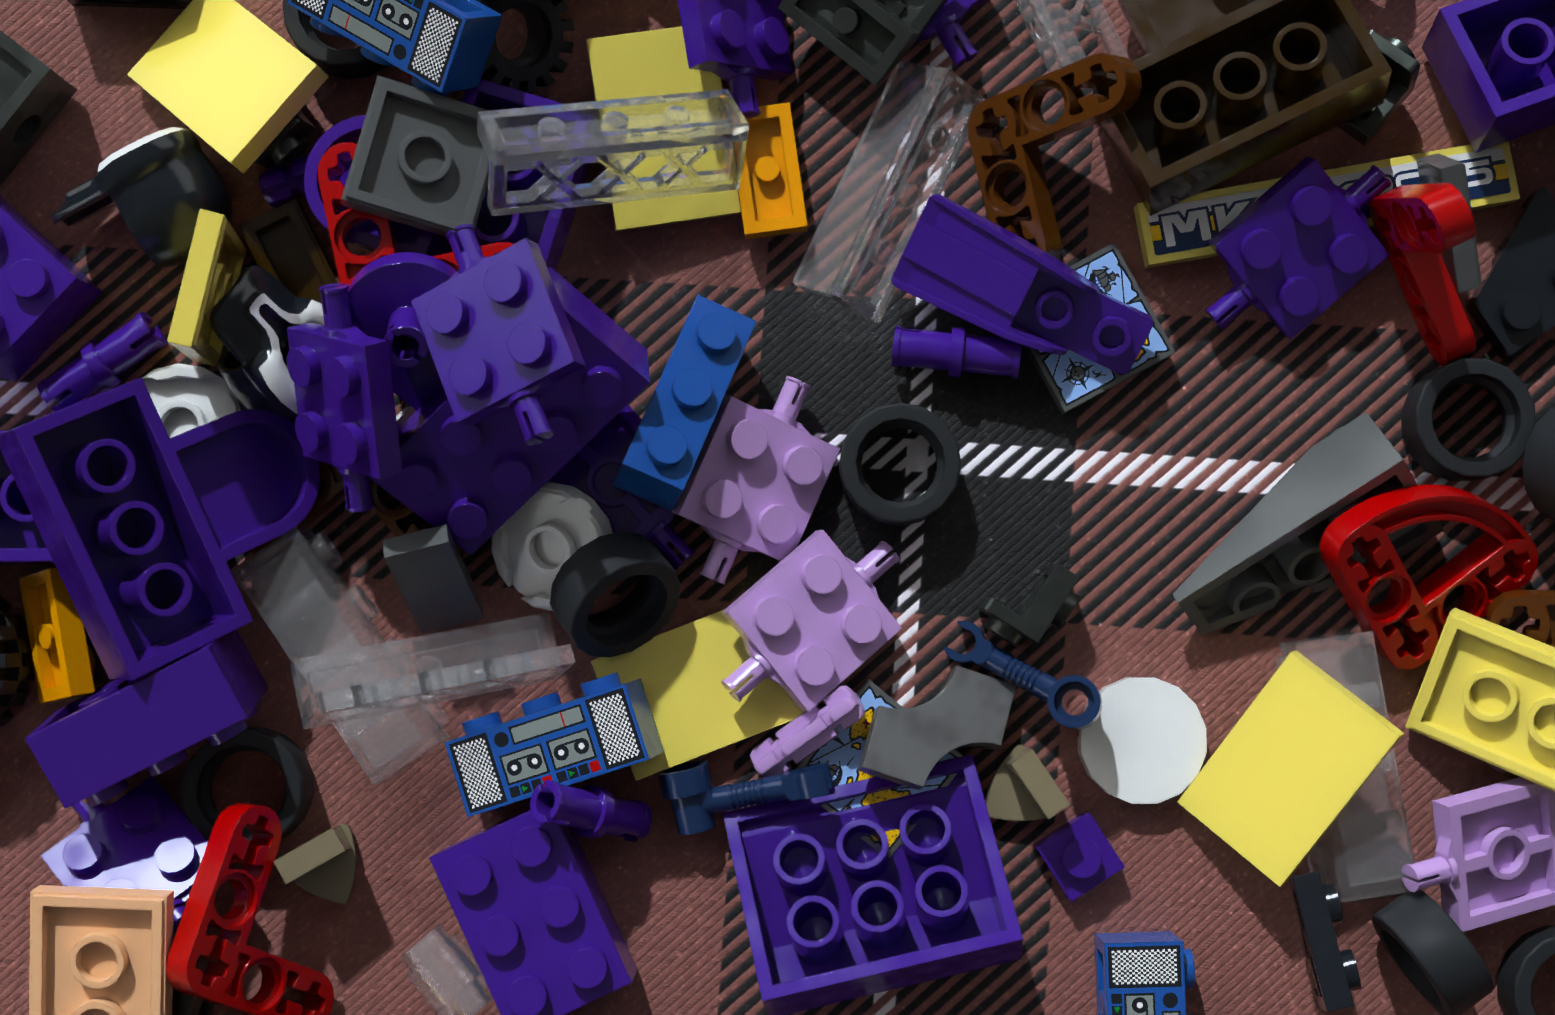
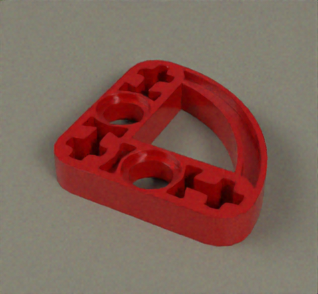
M1433 484L1393 489L1355 505L1334 519L1326 527L1320 541L1322 559L1371 647L1392 665L1404 670L1416 668L1433 656L1450 612H1444V600L1453 588L1464 585V595L1455 608L1483 618L1486 616L1487 608L1495 597L1507 591L1521 589L1532 578L1537 569L1539 559L1537 548L1528 533L1508 513L1468 491L1451 486ZM1442 520L1471 524L1484 533L1416 586H1414L1388 537V534L1407 526ZM1354 541L1361 557L1367 560L1364 564H1360L1351 558L1354 553L1352 545ZM1390 579L1391 585L1387 597L1381 603L1369 606L1368 599L1372 588L1378 582ZM1397 620L1407 626L1404 630L1406 638L1404 641L1398 628L1392 625Z

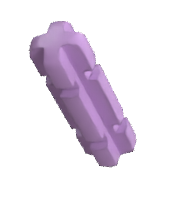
M847 685L839 686L823 699L825 702L823 707L817 704L809 712H803L776 732L777 740L773 741L769 737L753 748L750 757L754 764L753 767L758 774L763 777H769L789 771L792 768L789 763L790 761L794 760L796 764H799L838 736L839 732L836 728L842 726L846 730L862 719L865 709L858 695Z

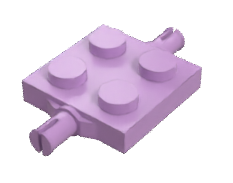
M786 376L773 410L757 409L732 396H724L684 491L672 510V513L699 524L710 537L715 539L703 569L699 574L724 585L738 550L760 552L778 561H782L798 547L840 451V448L811 435L801 423L796 421L811 386L791 376Z
M817 530L721 612L742 637L746 652L750 657L731 675L721 681L726 690H732L729 694L740 702L745 695L767 678L782 686L801 711L809 712L902 629L879 600L876 587L873 585V582L900 561L896 552L889 553L893 548L885 541H881L878 543V546L856 564L843 555L824 530Z
M1518 777L1432 801L1436 838L1435 855L1433 858L1402 866L1401 873L1408 875L1402 876V881L1410 892L1415 893L1421 889L1440 885L1442 909L1453 919L1462 932L1555 905L1554 791Z

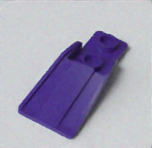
M933 194L929 197L891 278L892 284L896 288L1004 339L1051 354L1064 355L1068 350H1071L1119 374H1126L1130 371L1153 327V319L1150 315L1100 292L1099 286L1018 235L940 194Z

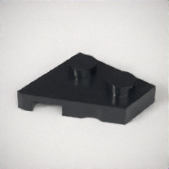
M1545 186L1526 198L1522 205L1525 209L1510 236L1503 239L1492 259L1490 272L1486 279L1480 283V288L1475 289L1465 307L1501 359L1511 356L1555 326V201Z
M1319 871L1292 876L1289 882L1307 958L1310 959L1317 987L1314 988L1318 1008L1324 1011H1332L1353 1007L1351 991L1361 990L1362 987L1352 950L1340 951L1333 925L1344 923V918L1334 883L1322 885Z

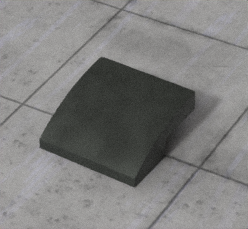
M782 0L778 9L875 86H879L920 38L948 0Z

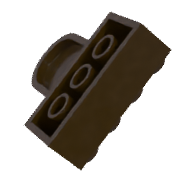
M1118 0L1124 16L1146 54L1132 61L1137 65L1141 74L1142 88L1139 98L1132 108L1123 114L1100 122V125L1147 212L1152 216L1383 104L1392 69L1351 0ZM1107 73V81L1094 87L1093 94L1109 96V88L1117 83L1116 74Z

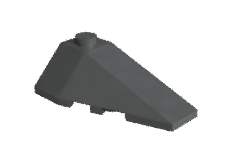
M1365 412L1310 447L1173 593V596L1200 633L1204 635L1273 609L1282 594L1306 585L1309 586L1313 593L1332 587L1333 577L1324 563L1320 552V541L1326 527L1350 508L1373 496L1393 489L1418 484L1404 459L1368 413ZM1429 521L1399 529L1388 534V537L1399 558L1443 532L1444 529L1439 521ZM1354 541L1352 543L1354 553L1351 558L1360 564H1364L1367 560L1361 557Z

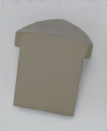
M1023 745L1015 746L1000 763L990 783L985 801L989 817L1012 821L1050 819L1070 805L1034 750L1028 749Z
M347 823L327 830L273 861L285 884L293 881L297 886L310 894L339 904L350 900L357 870V850L352 829Z

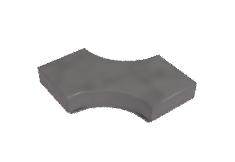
M956 665L948 673L939 693L930 701L919 706L902 709L878 706L874 710L858 771L920 790L924 787L932 768L947 753L965 747L998 748L1002 743L1016 685Z

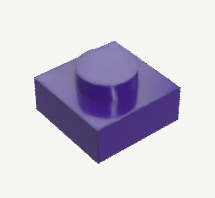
M1086 810L1033 844L1067 899L1071 902L1125 867L1090 812Z

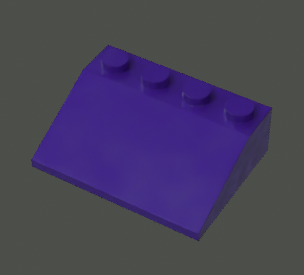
M972 754L937 762L926 780L956 773L957 775L948 786L831 814L821 806L904 786L879 777H873L835 786L829 789L830 794L817 798L767 802L723 813L761 998L768 1015H788L1022 959L1023 937ZM912 825H916L907 836V830H909L908 828ZM899 829L901 845L889 858V844L885 832ZM874 835L882 844L880 852L878 853L860 837Z

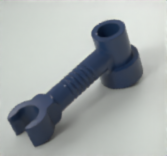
M958 621L959 626L975 636L976 644L971 652L959 654L951 648L943 647L945 653L955 662L962 665L975 663L1001 678L1004 677L1006 681L1010 680V683H1015L1017 687H1021L1023 690L1026 689L1028 693H1032L1033 696L1048 703V709L1052 717L1063 727L1072 730L1087 728L1101 714V694L1089 679L1079 675H1069L1058 680L1045 672L1042 673L1041 670H1036V667H1031L1029 663L1026 664L1025 661H1020L1018 657L1015 658L1014 655L986 640L984 633L971 622ZM1077 694L1086 696L1088 698V707L1084 713L1077 716L1067 713L1066 705L1072 696Z
M707 761L687 762L658 772L663 799L671 801L678 835L696 834L715 827L714 813L735 810L736 808L740 809L742 806L745 808L748 805L765 804L766 802L817 798L830 794L829 789L834 787L828 762L804 766L786 771L783 774L764 777L763 779H753L751 782L745 781V783L739 782V784L734 783L733 785L728 784L718 787L712 784Z

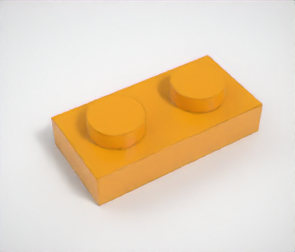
M790 102L759 106L761 114L749 119H734V110L727 111L745 240L807 231L808 226Z
M49 568L19 578L40 704L94 693L95 658L92 650L87 645L82 620L57 568Z

